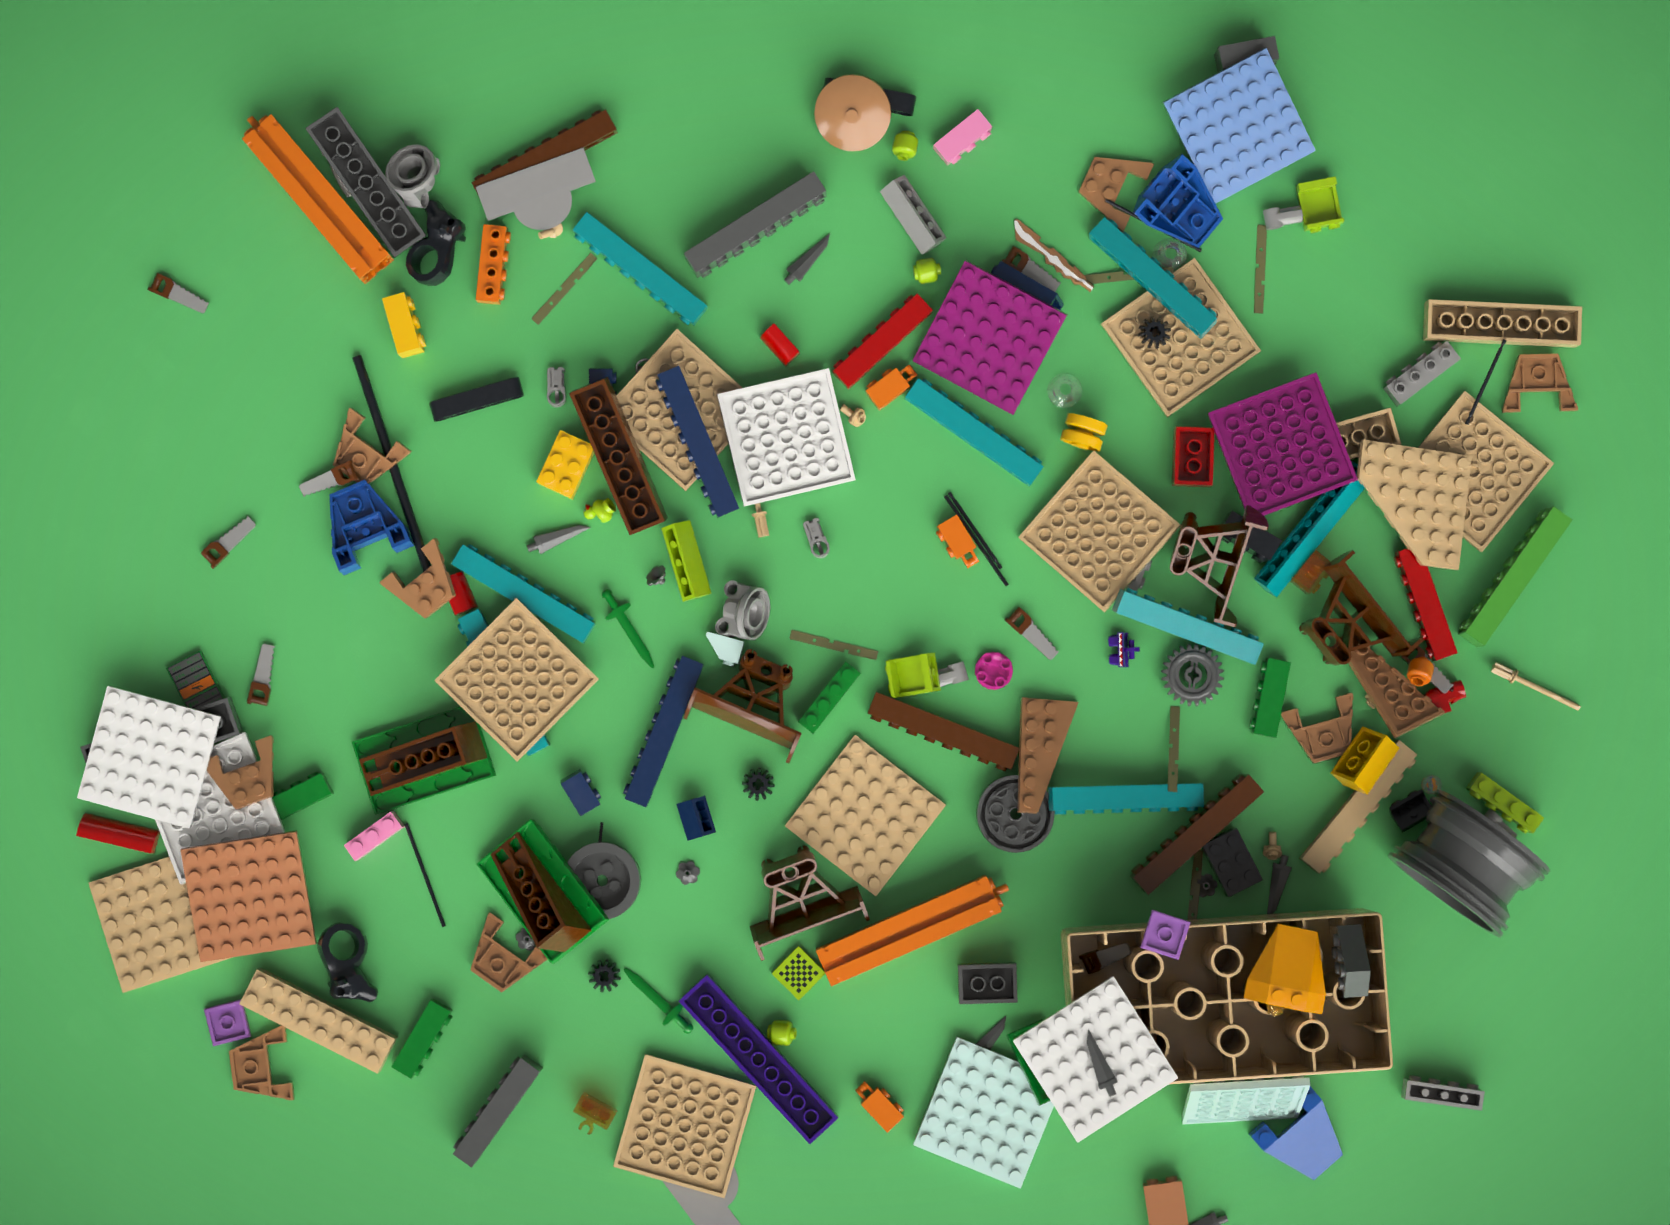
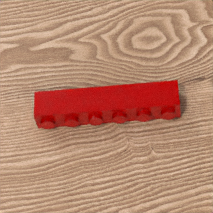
M918 293L915 296L911 294L904 301L905 305L901 309L897 307L891 312V318L887 322L883 320L876 326L877 331L873 335L870 333L861 340L863 342L858 348L856 346L847 353L849 355L848 358L844 361L840 359L833 366L835 368L833 374L848 390L933 313V309Z
M1408 548L1395 552L1396 557H1394L1397 568L1400 567L1401 582L1408 589L1409 593H1406L1407 599L1410 604H1413L1415 610L1413 611L1415 621L1420 624L1421 629H1419V633L1426 641L1427 647L1425 650L1428 658H1432V661H1437L1457 654L1458 652L1428 566L1419 565L1416 557Z

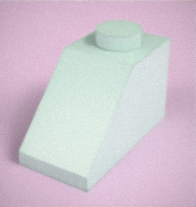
M710 632L706 633L719 659L723 660V664L734 667V663L739 664L744 641Z

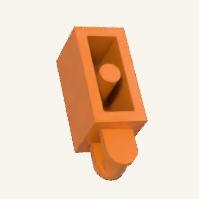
M911 365L906 366L900 372L897 368L894 370L890 368L882 374L883 378L878 382L875 379L866 386L868 389L865 393L880 411L910 388L908 383L918 375ZM905 372H906V373L908 374V376H909V378L906 379V380H905V378L902 376V374L905 373Z
M957 514L937 526L938 531H936V534L941 542H946L948 547L945 549L951 558L955 557L956 560L961 558L967 568L979 562L973 551L976 549V545ZM970 552L972 557L966 560L964 555Z
M864 1081L855 1089L863 1099L861 1105L887 1133L904 1118L902 1113L904 1109L897 1102L894 1104L889 1099L891 1095L884 1088L880 1090L876 1087L873 1090ZM868 1089L871 1093L865 1097L863 1093Z

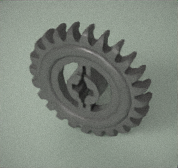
M1187 644L1186 650L1183 646H1180V653L1173 650L1174 657L1167 656L1170 663H1163L1167 669L1161 670V672L1167 674V676L1161 678V680L1168 682L1163 688L1170 687L1167 694L1174 693L1173 700L1180 697V704H1183L1185 700H1187L1188 706H1191L1192 701H1194L1195 706H1198L1199 700L1206 704V697L1213 700L1211 693L1218 695V691L1215 688H1222V685L1218 683V681L1224 680L1223 677L1219 676L1224 670L1218 669L1222 662L1216 663L1218 655L1211 657L1212 650L1206 653L1205 646L1200 650L1198 644H1195L1193 649L1190 644ZM1191 661L1190 667L1186 668L1183 672V678L1188 683V688H1186L1179 679V671L1184 663ZM1199 662L1204 666L1207 678L1201 687L1195 689V683L1199 682L1202 677V672L1198 668ZM1192 669L1194 670V674H1197V677L1193 678V681L1191 680V677L1188 676V673L1192 672Z

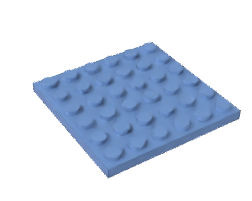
M1267 48L1261 49L1163 101L1192 163L1197 167L1215 204L1316 151Z

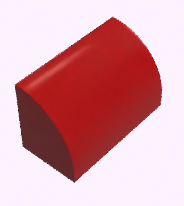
M775 323L760 337L785 367L800 355L799 350Z
M464 572L450 575L456 594L449 601L454 614L457 616L478 607Z

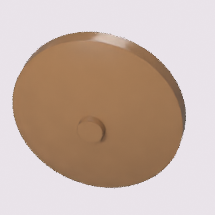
M846 74L830 81L820 92L815 104V121L823 138L834 147L845 151H861L875 145L886 133L891 119V105L886 92L876 81L864 75Z

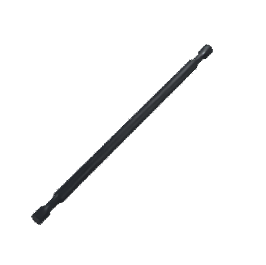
M1505 339L1501 342V346L1472 406L1469 417L1465 422L1467 425H1469L1470 419L1502 352V348L1507 341Z
M949 492L948 495L953 500V503L956 505V507L958 508L964 519L967 521L975 535L978 537L984 548L987 550L993 561L996 562L998 568L1001 569L1002 566L997 561V558L995 557L993 552L990 550V548L988 547L982 536L979 534L973 523L970 521V519L968 518L962 507L959 505L957 500L953 497V494Z

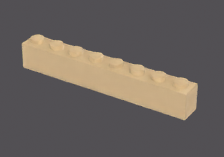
M1396 740L1394 742L1399 747V750L1368 795L1355 790L1299 857L1316 873L1320 874L1321 871L1324 873L1330 867V860L1333 857L1337 858L1343 851L1341 847L1344 843H1349L1354 838L1355 833L1353 832L1367 822L1368 819L1366 817L1370 812L1374 813L1380 806L1378 802L1381 798L1385 799L1391 793L1392 789L1390 787L1394 783L1397 784L1404 777V770L1406 768L1410 769L1415 764L1416 759L1414 758L1417 754L1402 741Z

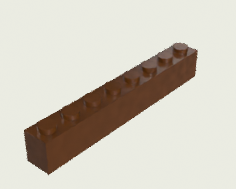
M606 109L604 111L598 110L591 114V118L577 121L571 129H562L558 132V136L544 139L541 145L536 148L534 146L529 147L524 151L525 154L519 157L518 155L511 157L507 160L508 163L503 166L501 164L496 165L491 169L492 172L476 176L474 178L475 181L471 183L476 190V186L575 150L584 148V151L617 134V129Z
M878 692L875 693L868 711L872 720L880 723L881 720L888 721V726L895 729L903 727L907 729L906 733L913 736L921 734L925 736L923 740L933 744L935 740L943 743L941 747L951 751L954 747L960 750L959 754L969 758L972 754L978 757L977 761L987 765L990 761L996 764L995 768L1005 772L1007 768L1012 769L1019 748Z

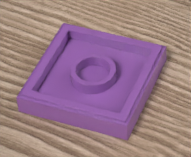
M1152 909L1140 948L1179 960L1190 921Z
M241 999L204 1009L213 1046L251 1037L245 1007L239 1004Z

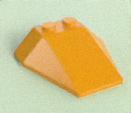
M1278 924L1247 978L1243 998L1298 1011L1322 1014L1326 992L1318 932Z

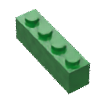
M1266 658V661H1262L1260 672L1263 673L1262 680H1259L1257 684L1259 697L1255 699L1253 710H1256L1255 717L1251 718L1249 729H1252V734L1277 738L1291 662Z
M845 662L798 723L814 734L861 673Z
M312 773L307 776L308 780L302 783L300 780L290 785V789L286 791L281 789L273 793L274 797L272 799L281 820L334 794L324 773Z
M431 999L391 1067L410 1079L415 1075L418 1077L424 1067L421 1065L424 1058L428 1060L432 1054L433 1049H431L434 1041L438 1043L443 1035L441 1029L444 1025L448 1026L453 1017L450 1014L453 1010L435 999Z

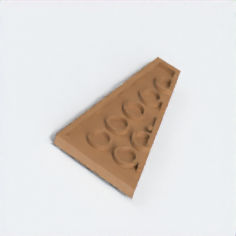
M1353 637L1352 646L1359 645L1360 643ZM1370 646L1351 651L1352 657L1348 664L1394 738L1445 713L1444 710L1436 707L1428 696L1420 693L1416 686L1397 669L1389 666L1381 655L1378 656L1373 652Z
M1021 698L1017 812L1038 813L1079 702Z

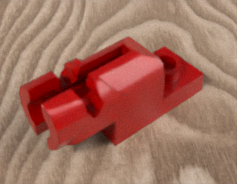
M1461 680L1450 683L1453 686L1447 693H1442L1436 687L1429 689L1424 696H1428L1432 700L1431 702L1436 707L1444 710L1445 713L1452 710L1449 703L1452 705L1466 698V692Z

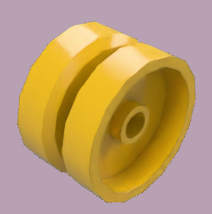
M1068 413L1065 424L1072 429H1064L1060 440L1081 449L1100 452L1103 441L1096 436H1104L1108 425L1087 416Z

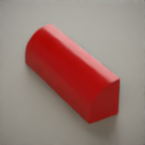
M88 813L83 815L76 836L150 854L155 853L160 835L159 830Z

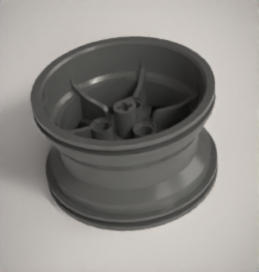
M1437 789L1434 792L1436 797L1432 796L1430 798L1432 805L1427 812L1426 822L1428 825L1416 841H1404L1401 847L1394 846L1393 850L1396 853L1390 852L1388 857L1408 876L1452 909L1487 932L1501 938L1503 935L1501 929L1505 931L1508 929L1505 923L1510 918L1507 909L1509 902L1518 890L1524 891L1530 888L1536 880L1543 881L1545 879L1543 874L1547 875L1550 869L1530 849L1489 818L1451 794Z

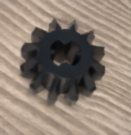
M1151 316L1150 322L1145 319L1143 321L1145 326H1139V329L1144 332L1139 333L1138 337H1145L1141 343L1145 344L1148 341L1147 348H1151L1154 343L1155 349H1158L1159 343L1165 346L1166 342L1164 339H1170V336L1165 333H1169L1171 328H1164L1168 322L1165 321L1161 324V317H1158L1155 322L1154 316ZM1154 328L1157 329V333L1159 334V336L1156 335L1155 337H1153L1152 332H1150V329L1151 331Z
M761 768L757 770L758 775H755L754 770L751 769L750 773L753 777L745 774L744 777L749 782H742V785H749L748 788L743 790L744 793L751 790L752 792L748 795V798H751L755 793L756 801L759 800V794L762 795L763 799H766L764 792L766 791L771 795L772 791L767 788L775 787L773 783L768 784V781L773 780V776L766 779L768 771L766 770L762 776ZM757 779H761V782H764V786L760 787V790H756V786L753 787V782H756Z
M608 959L605 960L604 966L602 961L598 960L599 968L594 964L591 966L596 972H588V975L594 976V978L589 980V983L596 981V984L593 986L594 989L601 985L600 992H604L605 986L609 992L612 991L610 984L617 987L618 984L614 980H621L620 976H615L616 973L620 972V969L613 970L616 966L615 962L608 966ZM603 971L604 973L607 971L609 973V980L604 979L603 981L600 972Z

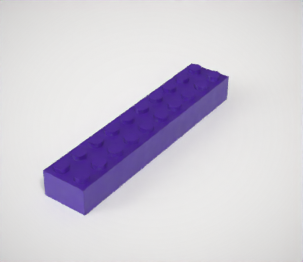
M706 974L679 999L681 1005L809 1144L838 1119L837 1113L709 974Z

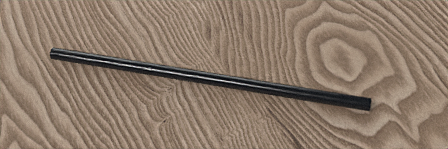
M362 355L355 356L352 359L384 455L387 456L392 446ZM396 464L389 470L424 572L431 566V563L421 550L425 545L398 464Z

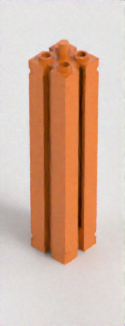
M272 114L262 117L259 122L254 116L247 119L252 128H249L244 133L242 140L364 284L368 283L381 269L383 270L394 261L391 255Z
M983 875L816 948V953L830 985L834 986L1001 913V907L1004 905L999 895L1009 891L1008 886L1004 884L996 888L992 878H987L986 875Z

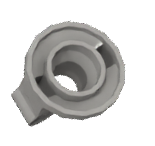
M418 144L408 145L398 150L388 162L385 174L387 182L402 197L405 206L426 208L429 203L428 192L435 184L434 175H437L440 171V161L438 158H435V155L427 147Z
M730 580L724 587V592L728 598L723 607V618H720L715 624L716 632L727 637L736 636L746 640H756L762 635L769 620L770 598L768 593L761 587L745 585Z

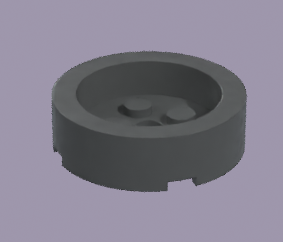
M1019 775L1001 777L989 784L982 792L976 809L977 823L985 839L993 846L1012 853L1029 851L1041 844L1049 835L1054 823V811H1049L1047 791L1037 814L1021 813L1019 819L1011 818V810L1014 808L1018 809Z
M610 842L592 843L576 851L567 862L609 919L621 915L635 902L641 887V873L634 857L623 847ZM605 875L608 878V883L605 886H600L597 883L598 876Z

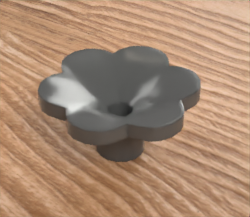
M656 566L646 577L647 585H662L665 583L664 577L666 573L664 566Z
M692 861L680 863L676 877L681 879V883L687 885L697 882L700 869L695 867V863Z
M1210 874L1201 875V880L1198 879L1197 884H1200L1199 896L1214 895L1217 881Z
M523 927L521 932L516 935L518 946L520 949L526 948L532 951L535 948V943Z

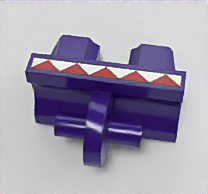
M1118 632V635L1108 637L1109 647L1118 646V654H1109V664L1117 665L1118 667H1129V659H1135V652H1139L1140 647H1134V640H1129L1128 648V633Z

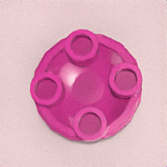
M999 652L985 653L975 665L977 681L987 689L997 690L1003 688L1012 678V663L1005 655Z

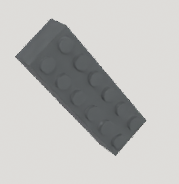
M525 1054L521 1058L518 1056L509 1067L512 1069L510 1074L508 1072L504 1074L498 1083L501 1085L500 1088H495L487 1098L489 1101L488 1105L484 1104L475 1115L478 1119L470 1122L464 1131L467 1133L466 1136H461L453 1146L456 1149L453 1155L471 1168L478 1161L543 1069V1067Z

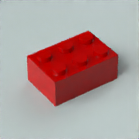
M1174 428L1172 486H1213L1215 433L1213 428Z

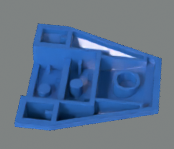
M1183 154L1165 165L1138 196L1133 211L1147 226L1198 248L1223 220L1197 167Z

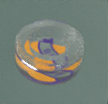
M1427 775L1421 782L1423 791L1428 794H1434L1442 786L1441 780L1435 775Z

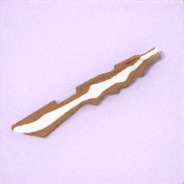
M1018 219L1014 220L1017 241L1044 255L1045 264L1054 266L1057 273L1060 272L1064 278L1071 279L1074 285H1081L1089 292L1092 291L1095 286L1087 281L1085 275L1075 266H1070L1067 260L1054 248L1049 249L1039 241L1041 237Z

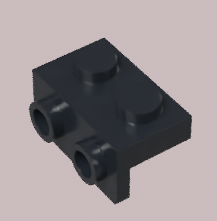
M1422 789L1419 791L1414 790L1405 799L1392 803L1389 812L1403 833L1427 818V812L1431 804L1425 797Z

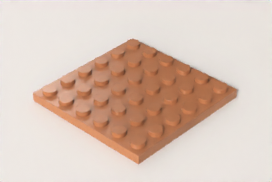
M297 830L181 848L200 962L315 945L317 943Z

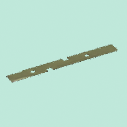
M1265 225L1257 226L1256 264H1259V268H1256L1254 313L1263 314L1265 285H1261V281H1265L1267 238Z
M592 253L585 258L560 286L563 289L561 291L557 290L532 317L536 324L539 325L576 284L573 281L575 279L579 280L597 260Z
M1173 266L1162 267L1164 271L1167 269L1171 273H1174ZM1123 271L1085 275L1087 281L1091 284L1134 280L1129 274L1123 275Z
M791 630L790 639L840 652H844L846 649L849 650L848 654L873 660L877 659L878 651L835 640L833 643H829L830 639Z
M1177 706L1170 707L1169 744H1173V747L1169 748L1168 792H1177L1178 764H1175V760H1178L1180 725V707Z
M1199 850L1194 854L1190 895L1193 896V900H1189L1188 920L1197 919L1200 884H1197L1198 879L1201 880L1203 850Z

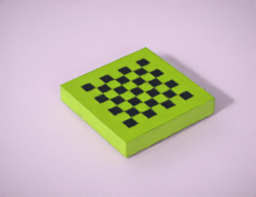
M798 946L771 974L800 1000L825 975V971Z

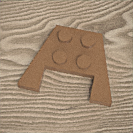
M1094 157L1078 193L1093 207L1098 209L1108 220L1112 219L1118 225V229L1124 232L1130 215L1113 208L1105 200L1109 199L1115 203L1128 173L1147 181L1154 164Z
M1558 354L1518 355L1502 413L1521 412L1520 392H1559V412L1578 411L1577 403L1574 401L1573 392L1567 382V376Z
M349 408L333 466L336 467L352 460V467L358 476V479L354 481L358 483L366 480L370 484L412 451L399 441H396L387 456L380 453L355 434L366 417L355 409ZM342 467L341 471L349 476L345 467Z
M437 538L432 539L421 548L432 566L406 587L396 572L390 573L380 581L383 587L424 618L430 617L456 596L449 572L446 571L443 554L440 553L438 546L440 544Z
M1353 693L1335 697L1340 717L1302 727L1297 708L1281 712L1282 719L1312 763L1342 756L1351 744Z
M271 735L255 741L260 761L224 773L219 756L210 757L207 772L236 810L273 797L274 738Z
M489 912L470 971L502 993L548 959L540 948L535 947L524 962L494 941L492 938L504 922Z
M281 1025L229 1051L234 1090L286 1100L295 1099L293 1082L273 1085L268 1045L287 1042L286 1027Z

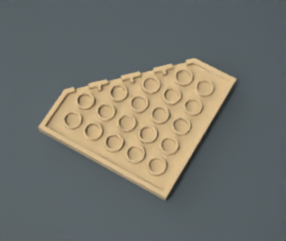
M1363 439L1360 442L1357 468L1358 481L1360 484H1363L1376 506H1379L1382 510L1384 517L1392 528H1395L1398 532L1400 539L1408 550L1412 551L1419 565L1459 570L1472 456Z

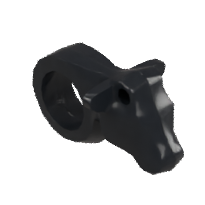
M430 200L425 208L428 236L415 243L409 250L406 257V267L408 273L418 283L427 286H437L444 282L451 274L456 241H466V237L462 235L466 227L461 220L448 212L440 202ZM436 250L438 261L435 268L427 274H422L420 270L422 258L426 253Z
M340 922L332 924L323 930L317 944L320 958L330 977L328 982L330 995L335 999H359L373 1002L377 998L378 990L368 982L359 968L367 953L368 943L366 935L363 936L360 930L353 925ZM337 931H345L350 934L355 944L353 954L344 961L335 958L329 948L330 939Z

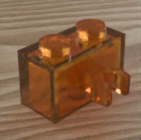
M1315 550L1290 582L1306 595H1309L1311 592L1314 594L1320 588L1319 582L1322 578L1327 579L1329 576L1322 567L1330 561Z
M585 1092L573 1112L586 1118V1120L580 1123L579 1130L582 1129L583 1125H588L590 1130L587 1134L589 1135L594 1130L593 1123L607 1130L618 1111Z

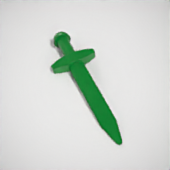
M606 589L602 592V597L606 599L613 611L605 619L617 618L641 658L651 668H654L649 651L624 613L631 604L626 603L619 606L611 594L613 592L610 589Z
M624 968V972L631 982L667 1015L662 1023L664 1026L674 1020L684 1029V1033H691L694 1029L693 1025L688 1024L679 1015L683 1008L681 1003L673 1008L639 975Z

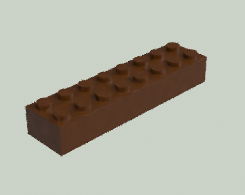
M608 376L570 392V397L629 535L666 521L668 517Z
M1249 774L1237 775L1231 781L1233 784L1230 787H1224L1217 793L1219 797L1216 800H1209L1204 805V810L1201 813L1196 812L1188 819L1190 821L1189 824L1186 826L1181 825L1174 832L1176 835L1172 839L1167 838L1160 844L1161 849L1157 852L1152 851L1145 857L1147 861L1143 865L1139 863L1131 870L1132 874L1130 877L1145 894L1149 895L1264 793L1262 788Z

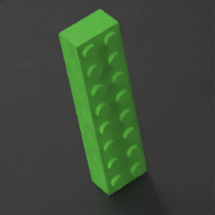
M1554 506L1546 508L1544 511L1541 510L1535 518L1537 522L1533 526H1529L1524 533L1526 535L1525 539L1522 542L1519 541L1514 547V555L1505 560L1502 565L1504 569L1500 573L1497 572L1493 577V585L1484 590L1481 598H1483L1479 604L1476 603L1470 610L1472 615L1467 620L1464 619L1460 624V632L1458 634L1474 646H1485L1572 522L1571 518Z

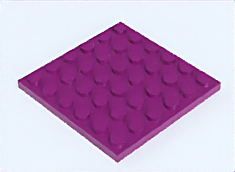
M965 260L921 343L913 362L1014 415L1068 314Z
M1317 372L1208 413L1244 510L1246 505H1250L1265 516L1358 480Z

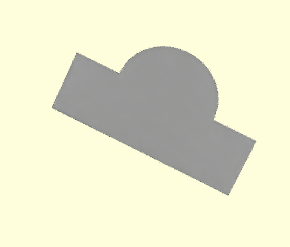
M584 148L476 186V190L488 221L514 212L517 219L523 225L535 230H547L556 227L568 216L572 206L571 191L596 181Z
M734 1167L725 1198L663 1181L695 1225H741L728 1208L737 1195L739 1185Z

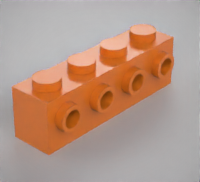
M483 224L476 301L478 303L501 305V300L505 298V289L502 288L503 281H506L507 270H504V265L509 259V251H506V246L511 240V232H508L506 226Z

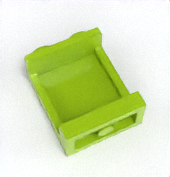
M1336 176L1299 183L1296 186L1297 197L1303 214L1304 231L1310 230V233L1322 231L1321 228L1329 227V230L1340 228V224L1344 222L1336 191Z
M935 652L886 660L885 671L888 675V690L892 698L941 691Z

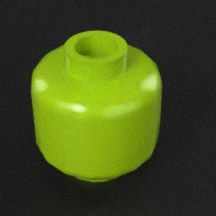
M901 131L896 134L892 146L893 154L902 161H907L916 155L918 139L915 134L910 131Z
M934 258L920 259L916 261V265H913L915 280H918L921 284L936 282L938 275H941L940 263L936 264Z
M775 1020L768 1026L767 1037L773 1045L789 1046L793 1039H796L797 1029L793 1028L791 1021Z

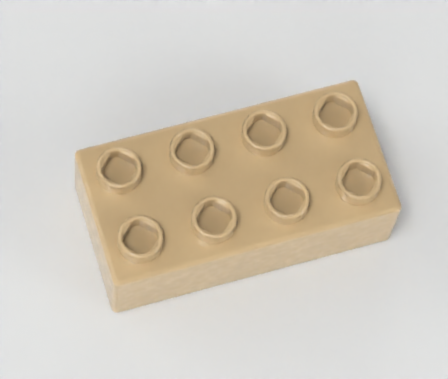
M1364 908L1190 919L1187 920L1190 921V926L1179 960L1140 948L1148 922L1064 928L1061 931L1066 1006L1114 976L1176 1073L1178 1079L1170 1084L1388 1070L1393 1066L1382 915L1378 912ZM1278 924L1318 932L1326 992L1322 1014L1298 1011L1243 998L1247 978ZM1361 924L1371 970L1368 996L1344 998L1343 991L1338 988V978L1340 976L1335 973L1336 959L1332 958V947H1335L1333 944V934H1336L1337 926ZM1128 943L1132 951L1129 956L1105 966L1098 972L1088 974L1082 959L1080 960L1079 958L1080 955L1087 952Z

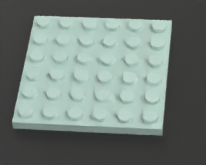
M956 1036L913 1145L1021 1189L1054 1105L1051 1101L1041 1106L1038 1105L1018 1061Z
M1294 1076L1292 1079L1274 1077L1272 1080L1256 1078L1252 1079V1081L1241 1079L1233 1080V1082L1213 1081V1083L1196 1082L1190 1084L1182 1114V1124L1298 1118L1310 1087V1079L1304 1078V1076Z

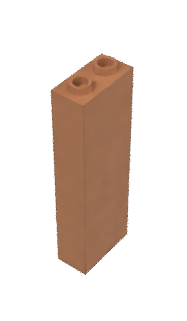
M1177 1176L1166 1177L1165 1181H1158V1179L1146 1180L1147 1183L1143 1184L1149 1225H1189L1181 1178L1177 1179Z

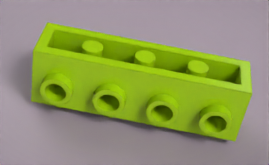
M691 521L673 523L661 528L682 601L693 600L712 594Z
M1477 772L1466 787L1471 791L1469 793L1477 800L1481 798L1486 802L1485 806L1493 811H1499L1503 819L1509 823L1512 821L1517 824L1516 828L1524 834L1527 832L1534 833L1544 819L1543 816L1482 772Z

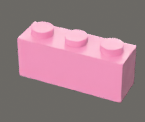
M977 109L933 145V149L947 166L950 163L954 165L962 158L961 154L965 151L969 153L977 146L975 144L980 139L984 141L991 135L992 125Z
M391 811L346 843L344 847L354 861H358L405 826L397 814Z

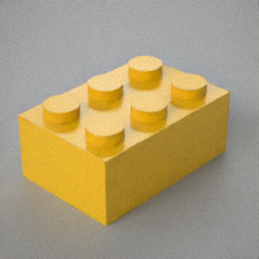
M404 292L382 298L397 354L402 358L424 353L423 347H426L424 336L418 330L421 328L419 318L413 313V310H416L413 299Z
M560 430L536 483L573 500L594 455L591 444Z
M1362 726L1330 773L1343 786L1368 795L1390 761L1394 758L1399 747L1387 735Z

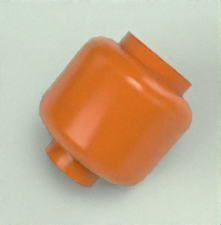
M1426 657L1412 659L1409 663L1407 678L1415 686L1428 684L1432 679L1434 671L1433 663Z

